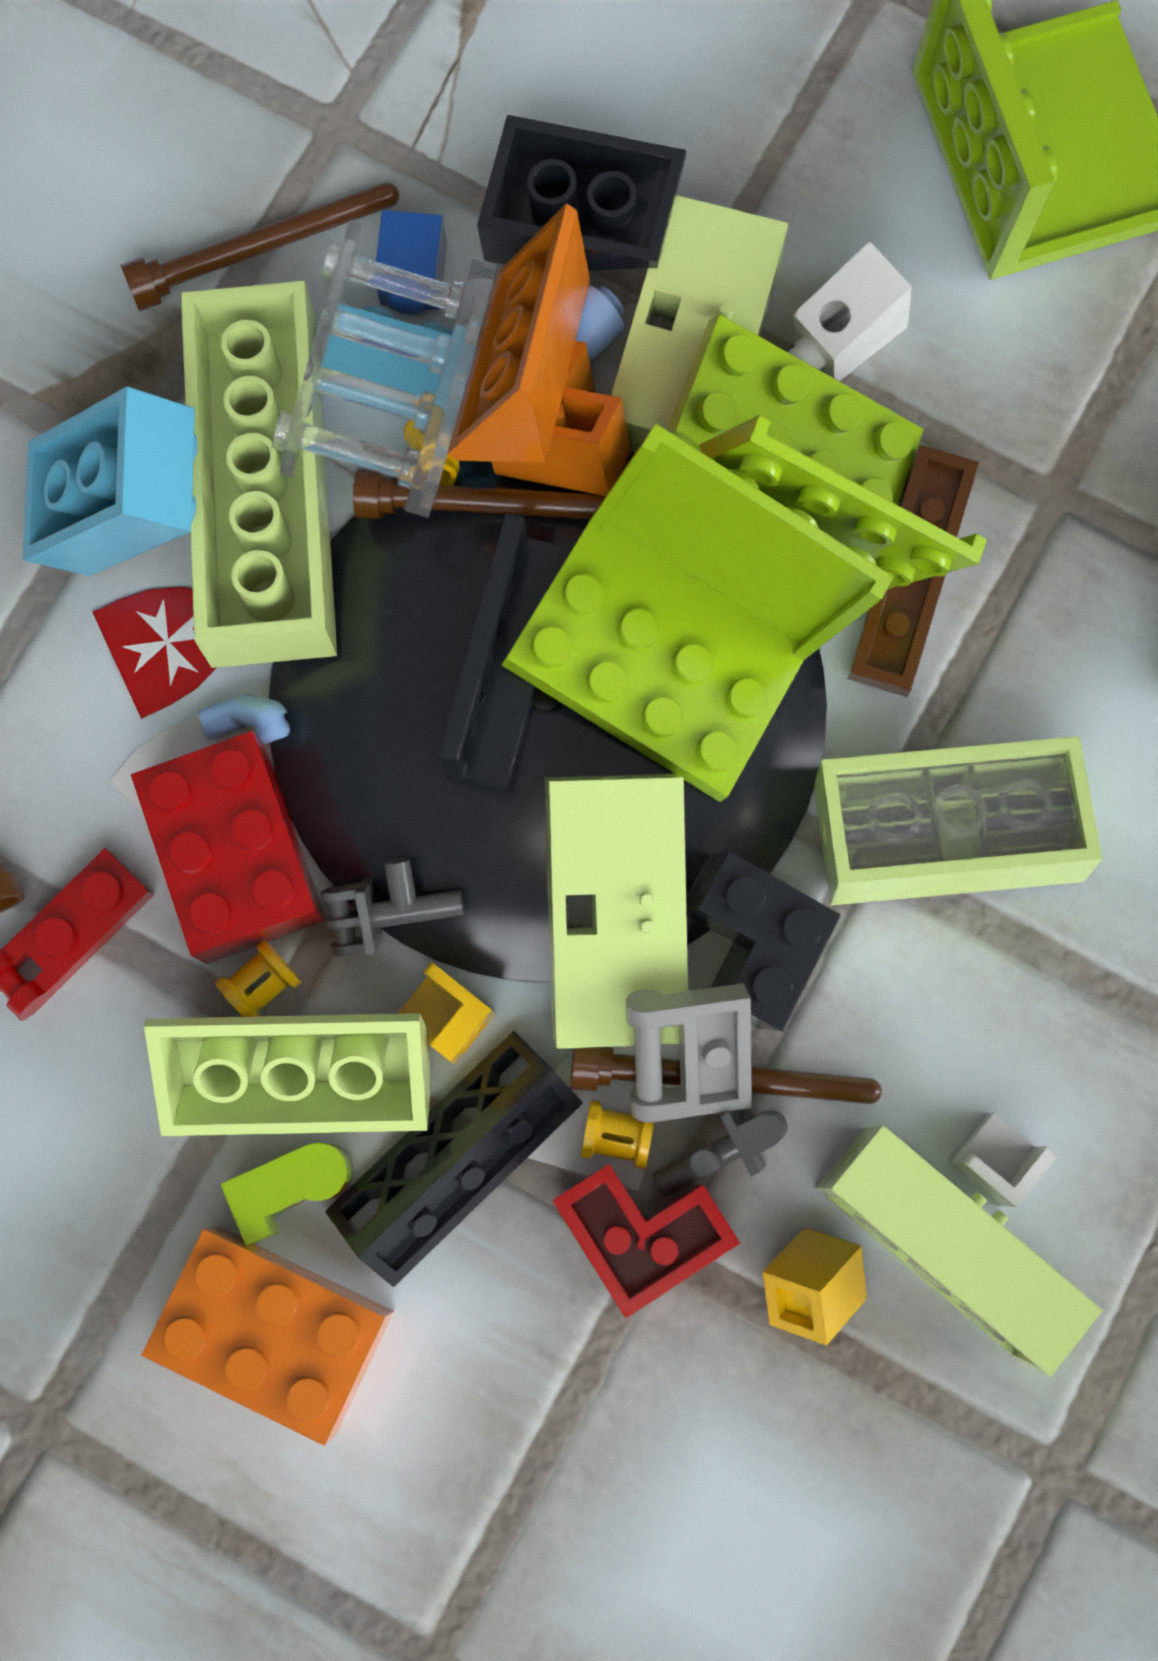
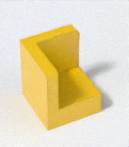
M430 962L423 971L427 977L400 1009L398 1014L420 1013L428 1029L429 1045L456 1065L494 1018L495 1014L488 1006L433 962Z
M803 1229L762 1272L769 1325L826 1346L861 1307L867 1297L862 1246L812 1229Z

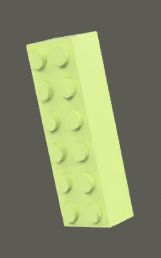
M305 280L181 292L185 405L195 408L194 434L198 440V450L193 462L192 495L196 501V512L190 532L195 642L211 668L337 656L317 319Z

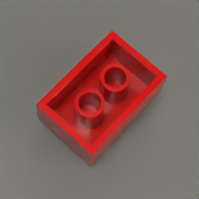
M254 731L130 774L190 956L205 964H209L256 947L263 939L269 942L326 921L267 747L261 742Z

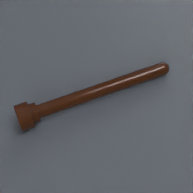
M382 183L159 264L157 258L145 262L144 258L140 257L120 264L140 312L162 304L160 297L171 294L169 287L390 208L398 202L399 191L392 183Z
M361 467L356 470L353 485L355 516L357 518L383 519L385 513L395 514L397 508L591 519L605 496L597 494L400 483L396 476L386 475L385 469Z
M613 1047L573 1048L570 1089L597 1091L598 1085L610 1086L611 1080L636 1082L635 1056L613 1054ZM661 1058L662 1085L681 1086L680 1060ZM751 1067V1093L862 1104L876 1103L882 1095L880 1083L872 1078Z

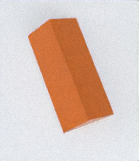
M567 203L497 272L447 455L457 461L547 462L590 282L577 210Z

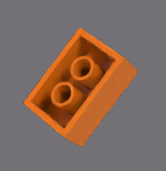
M220 1226L205 1228L202 1230L141 1356L325 1446L336 1435L394 1311L257 1244L245 1246L242 1237Z

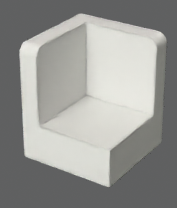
M994 1112L986 1116L949 1163L1000 1206L1018 1207L1058 1155L1047 1146H1034Z

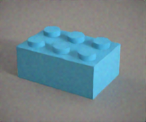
M125 387L28 441L23 561L92 576L190 533L191 524L196 512V501L192 495L193 462L198 450V440L194 434L195 408Z

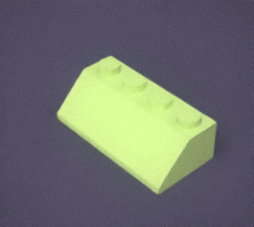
M420 1013L146 1019L144 1031L161 1136L427 1131L432 1082L428 1029Z

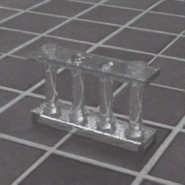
M349 220L343 243L332 240L330 242L322 271V279L331 281L294 412L281 410L273 437L272 448L282 451L280 474L291 478L294 474L300 449L399 478L398 485L410 488L404 511L429 518L439 487L497 266L472 259L466 282L454 279L452 285L358 256L357 249L362 223ZM349 280L444 309V316L455 320L451 338L439 334L438 339L435 340L341 311ZM333 336L430 365L429 372L441 375L436 394L424 390L422 396L324 367ZM317 392L415 421L413 428L425 431L421 450L408 447L407 453H403L309 425L308 422Z

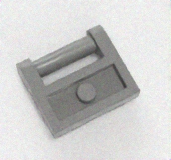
M744 983L670 994H662L650 989L639 990L628 995L626 998V1021L634 1027L636 1087L630 1092L631 1114L635 1119L646 1123L752 1108L751 998ZM679 1025L681 1086L666 1088L662 1085L660 1028Z

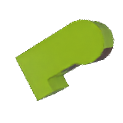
M316 1142L300 1147L220 1185L245 1246H249L280 1233L274 1219L275 1215L308 1200L325 1201L337 1198L343 1194L352 1182L354 1170L352 1160L345 1150L335 1144Z

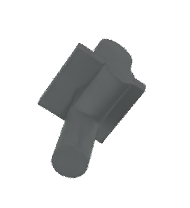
M397 858L384 862L390 900L376 902L372 878L362 879L360 883L324 889L320 892L322 902L329 903L331 915L326 917V925L328 929H334L336 942L330 945L332 955L345 956L365 953L366 956L376 955L383 940L382 927L465 915V905L462 890L416 896L409 858ZM355 899L357 910L350 911L348 900ZM353 927H361V937H355Z
M738 1110L728 1111L720 1117L729 1134L653 1172L652 1175L657 1188L663 1196H667L702 1177L710 1176L716 1170L739 1158H742L750 1176L761 1172L766 1167V1164L760 1153L775 1146L784 1138L788 1129L786 1118L778 1111L767 1110L744 1122Z

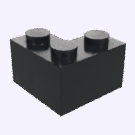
M730 851L708 856L686 897V916L733 941L710 988L744 983L751 998V1025L759 1029L783 1032L841 914Z

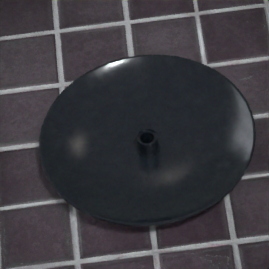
M631 451L622 471L625 469V467L627 466L635 452ZM459 461V472L456 476V481L452 485L592 494L497 475L494 473L492 462ZM411 474L399 481L400 483H415ZM397 508L395 514L385 513L383 519L357 518L354 515L330 540L337 656L273 662L269 699L280 701L287 710L284 717L289 723L290 732L288 736L270 742L276 778L290 818L304 846L333 886L360 883L362 879L372 878L376 902L390 900L384 862L397 858H409L416 896L462 890L465 905V915L381 928L382 931L403 945L435 961L473 974L508 981L550 983L544 777L674 773L560 702L558 706L552 709H540L534 705L532 706L509 793L446 779L438 759V754L505 514ZM517 515L525 517L528 538L571 547V550L590 519ZM820 649L803 661L727 798L719 802L684 780L686 897L709 855L730 851L770 874L792 842L808 809L825 743L827 699ZM592 894L566 895L567 928L592 927ZM348 900L357 909L356 900ZM686 916L688 946L711 929Z

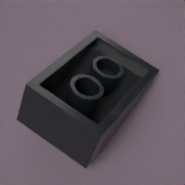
M507 115L477 223L484 261L505 265L567 203L577 210L588 271L658 268L686 159V150Z

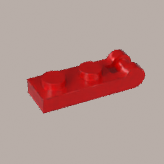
M106 848L75 876L18 934L0 949V991L9 999L6 1004L7 1008L20 1021L29 1018L37 1012L154 896ZM31 957L42 971L33 980L28 982L17 970Z

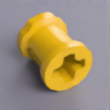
M264 939L256 945L258 953L230 978L221 976L215 981L217 988L242 1017L260 1016L259 1011L288 986L295 989L302 983L293 969ZM265 972H270V977L253 992H247V988Z
M591 1100L580 1158L590 1160L594 1154L631 1160L634 1162L635 1168L645 1170L654 1122L646 1123L635 1119L629 1113L602 1109L600 1101Z

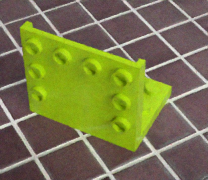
M932 0L912 73L990 280L1158 231V115L1119 20L1122 9L1118 0L1000 34L991 14L992 0Z
M721 314L708 321L667 431H677L690 437L700 447L701 453L726 469H734L747 474L758 484L760 491L785 507L804 511L816 521L819 529L843 545L855 546L866 551L873 557L877 567L893 576L887 589L897 586H909L912 582L934 576H946L948 572L979 564L987 542L986 538L976 533L959 539L898 506L924 431L923 428Z
M655 423L594 512L502 663V666L669 771L684 777L685 781L721 802L729 796L803 661L883 598L893 576L877 567L873 557L866 551L855 546L843 545L820 530L816 521L804 511L785 507L760 491L758 484L747 474L734 469H726L701 453L700 447L690 437L677 431H667Z

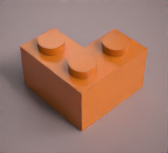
M575 341L547 462H492L495 474L606 496L614 485L631 453L621 397L596 393L586 342Z

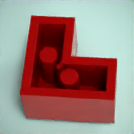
M607 1164L552 1200L625 1319L740 1244L738 1238L702 1184H698L644 1219L611 1165Z

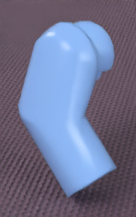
M244 694L198 710L202 727L209 740L254 725L257 736L264 744L284 738L290 732L289 723L284 717L287 710L280 701Z

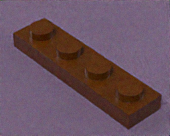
M919 445L900 507L957 537L979 462ZM934 576L912 582L909 586H897L886 590L883 598L867 612L847 679L908 697L912 690L945 576Z

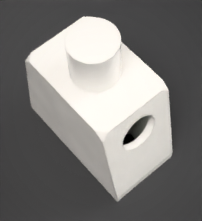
M871 242L867 243L796 311L793 316L796 342L786 352L821 370L832 378L841 381L908 327L912 286Z

